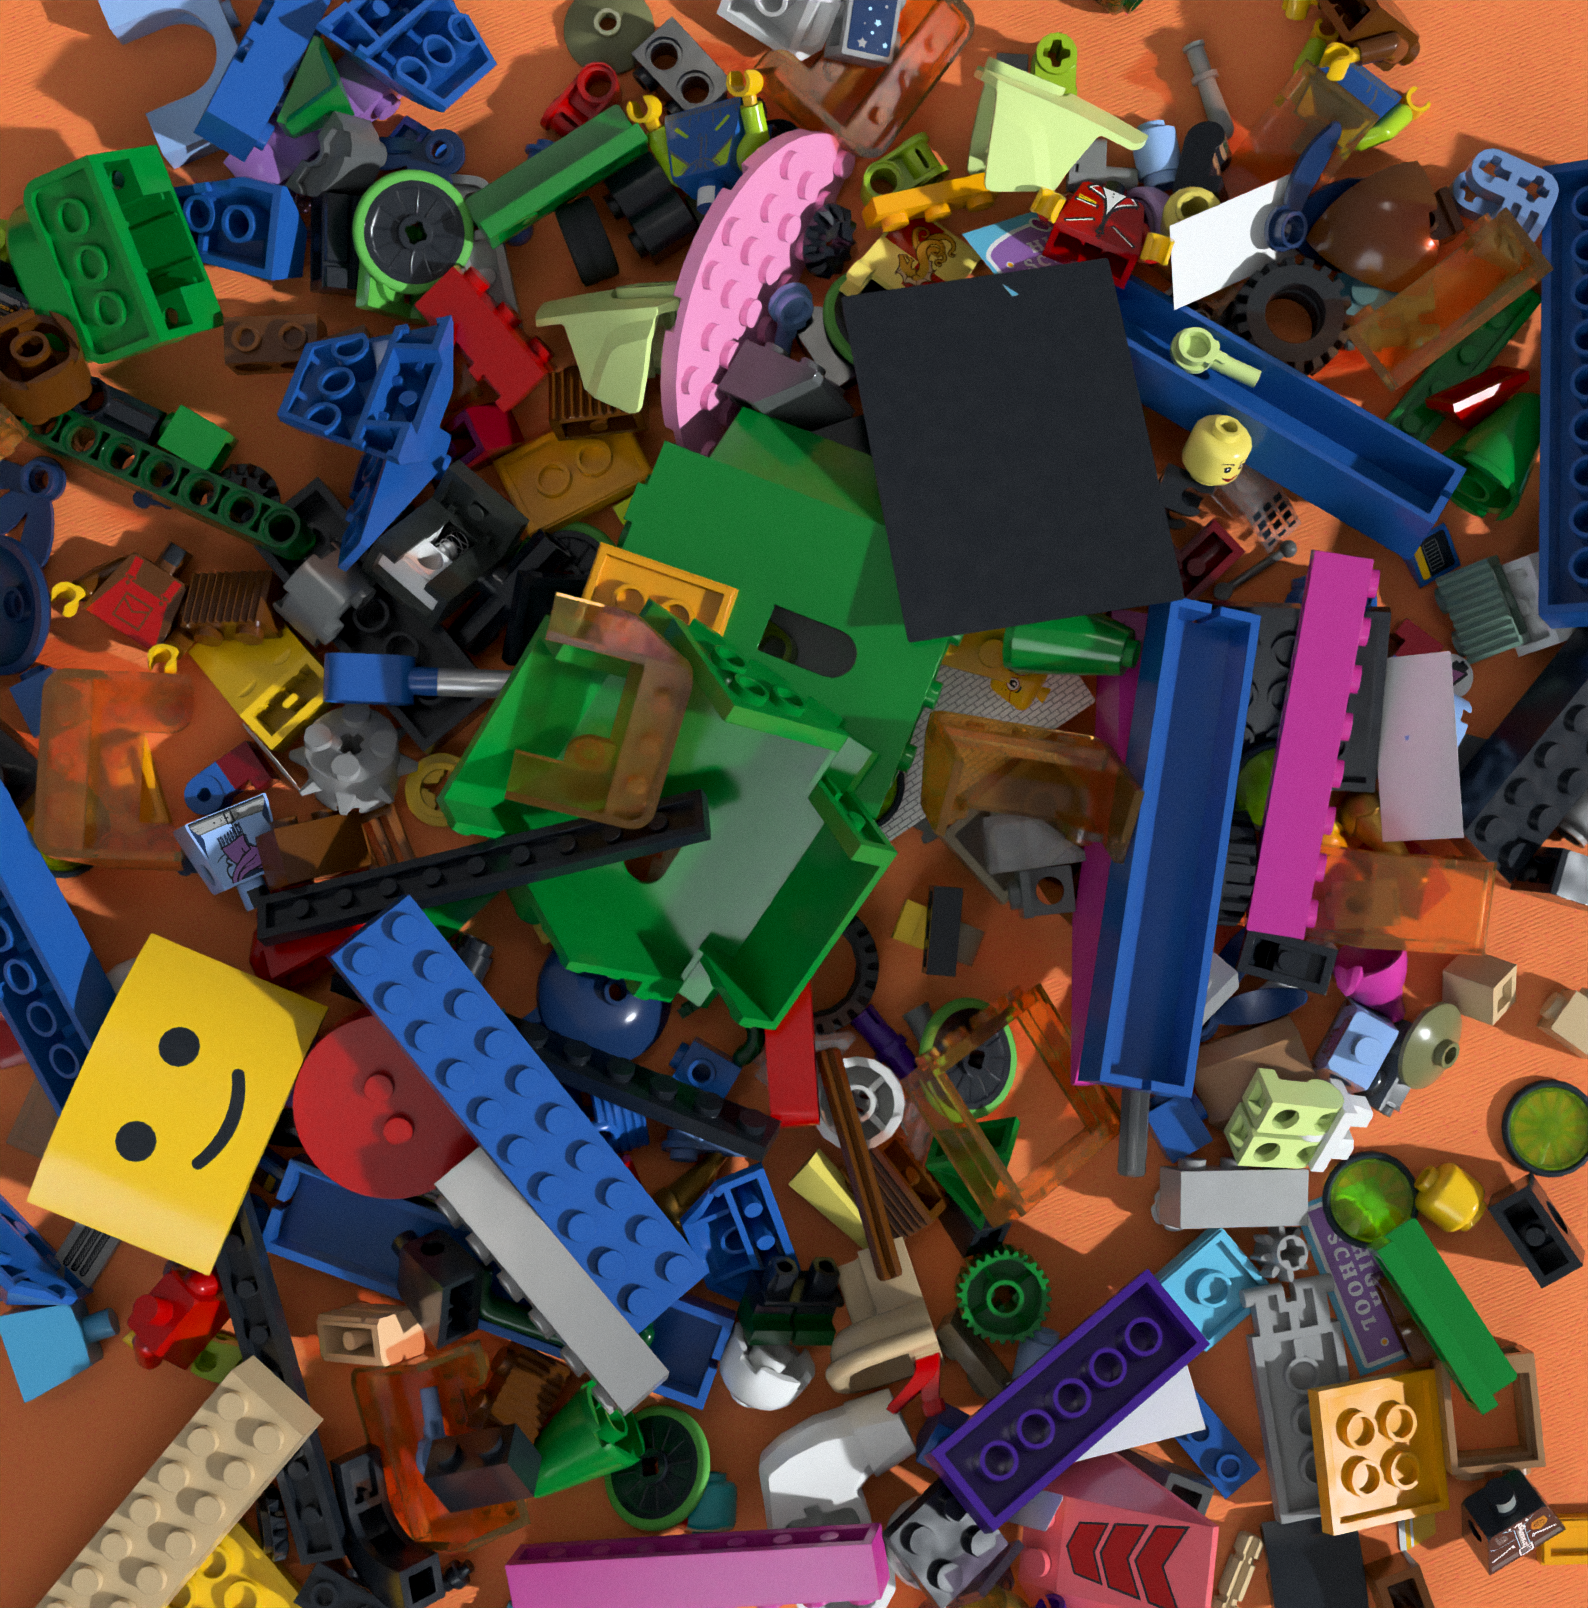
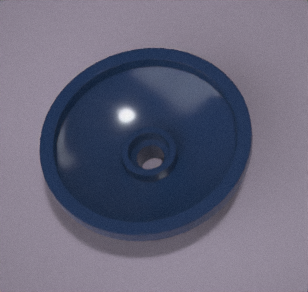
M0 535L1 676L21 673L35 662L46 643L51 624L50 593L45 575L39 563L22 543L4 535Z
M553 947L543 962L536 986L537 1008L543 1026L557 1034L583 1041L589 1046L629 1060L648 1050L660 1037L667 1024L672 1001L670 1003L652 999L641 1000L627 990L626 983L622 978L615 980L605 975L587 972L575 973L565 969L560 963L559 956ZM612 984H616L621 990V996L617 1001L613 1000L609 995V988Z

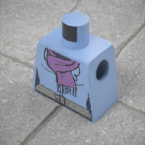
M266 793L188 823L173 831L175 839L213 895L236 886L248 912L257 908L258 897L270 894L262 876L264 875V870L255 837L271 830L269 822L273 821Z
M1347 996L1310 1061L1317 1079L1328 1081L1329 1078L1342 1079L1348 1094L1366 1091L1385 1060L1399 1031L1386 1016L1370 1007L1358 1004L1350 996Z

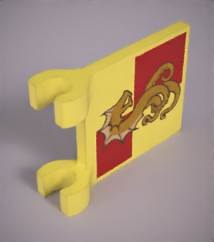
M925 217L909 220L907 226L895 231L884 232L868 252L849 269L846 274L847 279L841 285L839 291L846 296L861 294L871 279L886 290L966 279L981 261V257L973 248L936 221L926 222Z

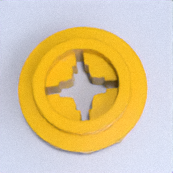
M446 753L432 754L418 762L417 771L408 774L405 784L406 801L412 813L422 822L436 827L449 826L441 808L437 810V795L430 792V789L424 788V784H440L442 778L446 776L447 770L449 771L447 778H449L460 760L459 757Z

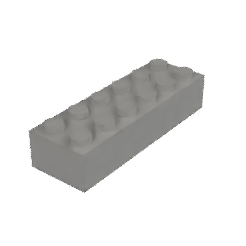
M480 1146L434 1184L440 1195L434 1202L437 1204L440 1212L455 1229L462 1224L471 1234L465 1239L473 1252L485 1266L492 1261L496 1263L501 1269V1272L496 1275L499 1283L516 1303L523 1297L533 1308L527 1313L530 1316L529 1319L547 1340L554 1334L564 1345L559 1351L560 1356L578 1377L586 1372L596 1385L591 1389V1393L609 1415L617 1409L623 1417L626 1416L668 1379L669 1371Z

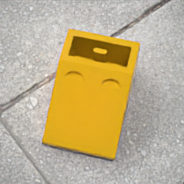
M284 621L285 628L282 630L283 637L263 639V643L260 645H247L237 640H223L222 645L217 647L197 643L188 651L190 656L237 714L273 751L283 753L305 733L306 728L312 725L315 719H319L336 704L323 701L324 662L286 621Z

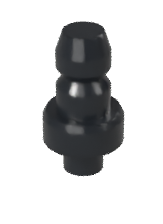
M455 1559L445 1566L444 1573L442 1574L445 1594L453 1589L460 1590L470 1583L469 1574L475 1570L470 1560L466 1559L461 1563Z

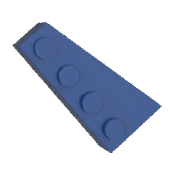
M262 0L193 133L245 162L254 147L262 151L275 126L268 123V120L272 113L280 114L290 91L286 86L290 78L295 79L304 59V52L308 44L311 43L313 36L321 37L322 33L316 30L315 26L322 20L331 0Z

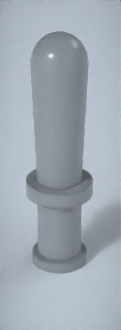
M1204 40L1191 42L1182 48L1183 53L1187 54L1194 77L1191 78V83L1193 86H1198L1208 121L1220 124L1225 131L1227 140H1229L1234 133V124L1215 80L1219 74L1217 69H1211L1204 49Z

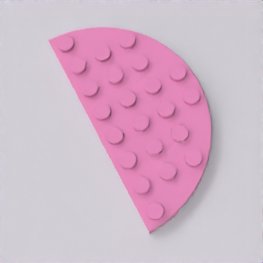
M797 129L772 138L741 164L742 176L731 190L721 189L706 213L692 241L673 296L681 298L675 326L665 330L660 382L661 405L664 425L666 428L673 430L676 445L710 457L741 409L718 386L746 339L763 347L767 341L772 343L775 341L778 323L773 320L768 312L770 298L781 286L799 281L805 268L803 240L806 228L819 208L829 203L836 204V198L844 180L851 175L855 166L857 151L840 137L821 131Z

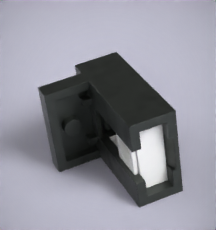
M458 459L447 468L437 489L429 500L376 539L361 569L428 628L433 630L476 595L483 581L499 565L509 562L514 557L523 542L520 536L530 520Z

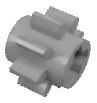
M1284 1226L1268 1227L1269 1234H1254L1253 1238L1256 1243L1254 1253L1250 1255V1259L1256 1260L1263 1267L1260 1276L1265 1278H1275L1277 1276L1279 1281L1293 1282V1271L1308 1270L1309 1267L1306 1261L1308 1259V1251L1312 1247L1299 1237L1301 1228L1287 1227L1285 1229Z

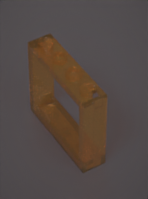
M1041 983L1025 991L1017 985L997 997L995 1000L999 1005L998 1008L994 1009L990 1005L968 1019L972 1025L971 1028L967 1030L963 1025L943 1037L940 1042L944 1048L938 1051L936 1047H933L916 1057L915 1062L918 1067L900 1080L992 1228L1023 1217L1119 1135L1121 1110L1107 1087L1099 1084L1071 1085V1031ZM1014 1019H1017L1085 1126L1017 1184L946 1074L948 1069Z

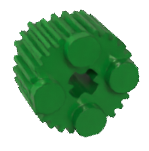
M1001 1243L996 1247L992 1245L989 1250L982 1249L980 1254L975 1253L972 1260L965 1259L967 1266H960V1272L956 1275L954 1290L957 1296H955V1300L962 1319H964L966 1326L971 1328L975 1336L979 1334L983 1340L988 1336L990 1343L993 1344L998 1339L1001 1345H1004L1006 1340H1009L1011 1344H1015V1340L1025 1343L1026 1336L1035 1337L1033 1331L1042 1330L1040 1323L1047 1319L1044 1312H1050L1047 1302L1052 1301V1297L1048 1293L1051 1291V1287L1048 1284L1049 1279L1031 1254L1027 1255L1022 1248L1017 1250L1012 1244ZM1000 1285H1004V1287L1007 1285L1012 1286L1009 1290L1011 1299L1006 1303H1002L1000 1298L995 1302L991 1300L995 1296V1288Z

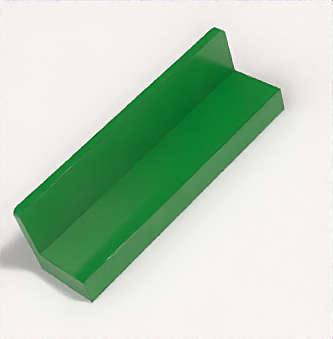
M615 104L466 198L465 202L470 210L473 221L492 250L555 211L557 207L568 203L648 152V138L638 122L632 126L621 107Z
M1409 1218L1366 1247L1469 1407L1484 1415L1499 1405L1493 1394L1515 1381L1517 1373L1417 1219Z

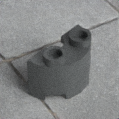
M334 111L317 136L320 142L318 157L312 162L302 159L285 184V186L297 194L318 197L321 193L330 192L347 194L348 196H363L374 183L379 169L387 160L386 146L379 141V135L370 120Z
M339 541L331 542L328 550L321 558L313 554L283 586L288 593L281 600L279 599L273 604L274 610L315 648L321 642L324 645L329 644L341 632L344 624L339 619L351 606L357 611L362 609L377 591L373 587L377 582L361 569L363 565L361 561L357 560L346 572L338 568L341 548Z

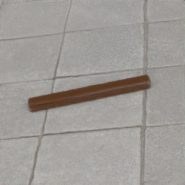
M838 1047L823 1049L816 1053V1060L875 1272L880 1281L894 1279L902 1275V1268L842 1055Z

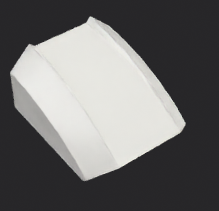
M721 0L716 14L792 62H800L823 49L842 2L841 0Z

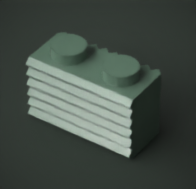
M1498 555L1482 559L1435 578L1436 584L1439 587L1434 591L1436 602L1442 613H1449V617L1453 621V627L1456 629L1451 634L1454 647L1461 657L1466 656L1469 664L1532 641Z

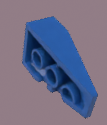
M244 176L173 187L202 263L268 280L300 278L303 276L308 231L287 186Z
M441 428L438 429L427 461L398 465L365 452L362 454L349 491V498L354 500V503L346 511L345 520L350 522L342 536L338 568L346 572L433 478L437 481L442 478L451 462V456L447 454L452 438L451 434Z

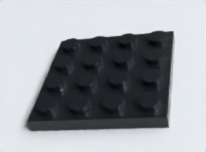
M1197 599V601L1212 604V610L1222 606L1261 616L1241 757L1257 745L1268 741H1277L1301 603ZM1365 606L1364 617L1371 618L1370 633L1366 647L1358 645L1355 665L1362 666V676L1358 693H1349L1346 712L1353 713V724L1349 741H1340L1337 759L1345 761L1344 773L1340 788L1332 787L1334 791L1375 792L1391 621L1390 607ZM1275 750L1260 754L1245 767L1240 777L1239 786L1268 787Z

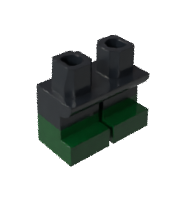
M772 1256L765 1270H753L736 1313L748 1344L788 1346L791 1340L793 1346H832L836 1333L832 1323L836 1307H842L845 1303L838 1288L840 1272L834 1259L831 1257H815L811 1262L809 1271H799L795 1261L789 1257Z

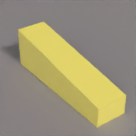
M818 1148L799 1168L788 1185L863 1249L869 1248L854 1195L848 1190L845 1178L837 1167Z

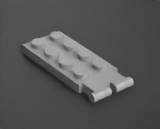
M1330 1273L1294 1279L1293 1282H1289L1290 1298H1285L1284 1289L1280 1282L1241 1289L1239 1291L1242 1307H1250L1254 1333L1246 1334V1341L1275 1520L1280 1524L1321 1517L1307 1389L1350 1381L1341 1322L1330 1317L1327 1293L1333 1292L1335 1288L1334 1280Z

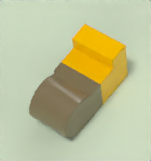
M905 899L891 938L924 950L927 907ZM960 922L958 962L972 967L985 932Z

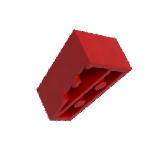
M455 265L414 306L431 326L437 325L436 318L452 316L454 321L453 348L471 365L468 371L479 382L484 379L496 391L500 398L495 403L505 413L519 406L549 377L551 372L558 368L551 361L555 354L540 337L535 335L531 339L521 329L519 324L523 322L522 318L507 302L502 301L498 304L486 291L490 287L489 282L473 266L466 269L461 265Z

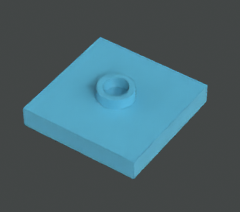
M1223 1228L1206 1229L1154 1275L1210 1343L1204 1349L1205 1352L1211 1349L1251 1314L1250 1307H1242L1239 1291L1241 1289L1270 1284L1264 1277L1260 1276L1259 1270Z

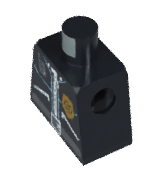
M1514 1469L1500 1478L1491 1479L1484 1488L1467 1497L1461 1503L1462 1536L1489 1575L1494 1574L1566 1530L1537 1488L1520 1469Z

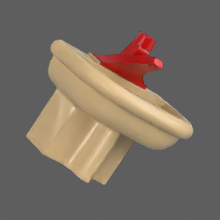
M903 1237L893 1239L902 1268V1275L887 1281H880L877 1278L869 1248L858 1251L859 1258L838 1267L840 1272L839 1286L852 1325L840 1331L833 1340L830 1352L831 1363L827 1367L825 1378L835 1392L851 1394L872 1390L912 1377L898 1396L888 1404L886 1410L896 1415L921 1393L923 1401L921 1407L925 1416L934 1417L946 1411L944 1398L940 1397V1369L946 1363Z

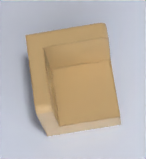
M1465 948L1443 970L1442 1001L1456 1006L1460 1014L1493 1026L1516 1002L1517 964Z

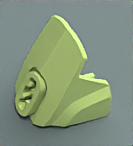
M988 56L984 67L977 66L973 75L983 81L984 86L978 102L971 136L967 172L970 175L985 172V188L992 192H1039L1041 186L1055 190L1068 171L1099 136L1105 137L1129 150L1141 149L1148 138L1147 134L1072 93L1064 94L1066 88Z
M677 281L629 284L616 287V289L544 302L535 316L536 327L562 324L572 347L584 389L595 399L629 414L637 413L643 406L647 378L656 377L655 373L661 375L665 330L675 326L681 298L673 296Z

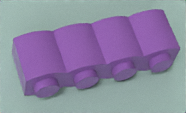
M343 55L335 63L355 113L353 116L373 122L378 118L385 120L396 112L401 104L399 99L403 95L363 70L346 55ZM275 114L268 120V123L275 126L274 131L262 151L254 147L245 162L229 154L223 163L235 178L248 176L285 186L302 159L312 162L318 157L320 142L317 136L322 128L293 139L285 135L276 121L279 115ZM288 188L292 198L294 199L297 193Z

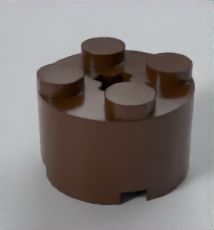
M26 309L10 313L0 319V402L11 413L23 417L27 423L40 425L52 417L71 410L80 401H84L90 396L92 392L90 383L91 372L77 333L68 319L52 311H49L50 316L35 315L33 309ZM50 333L57 336L64 344L67 352L54 350L44 334Z

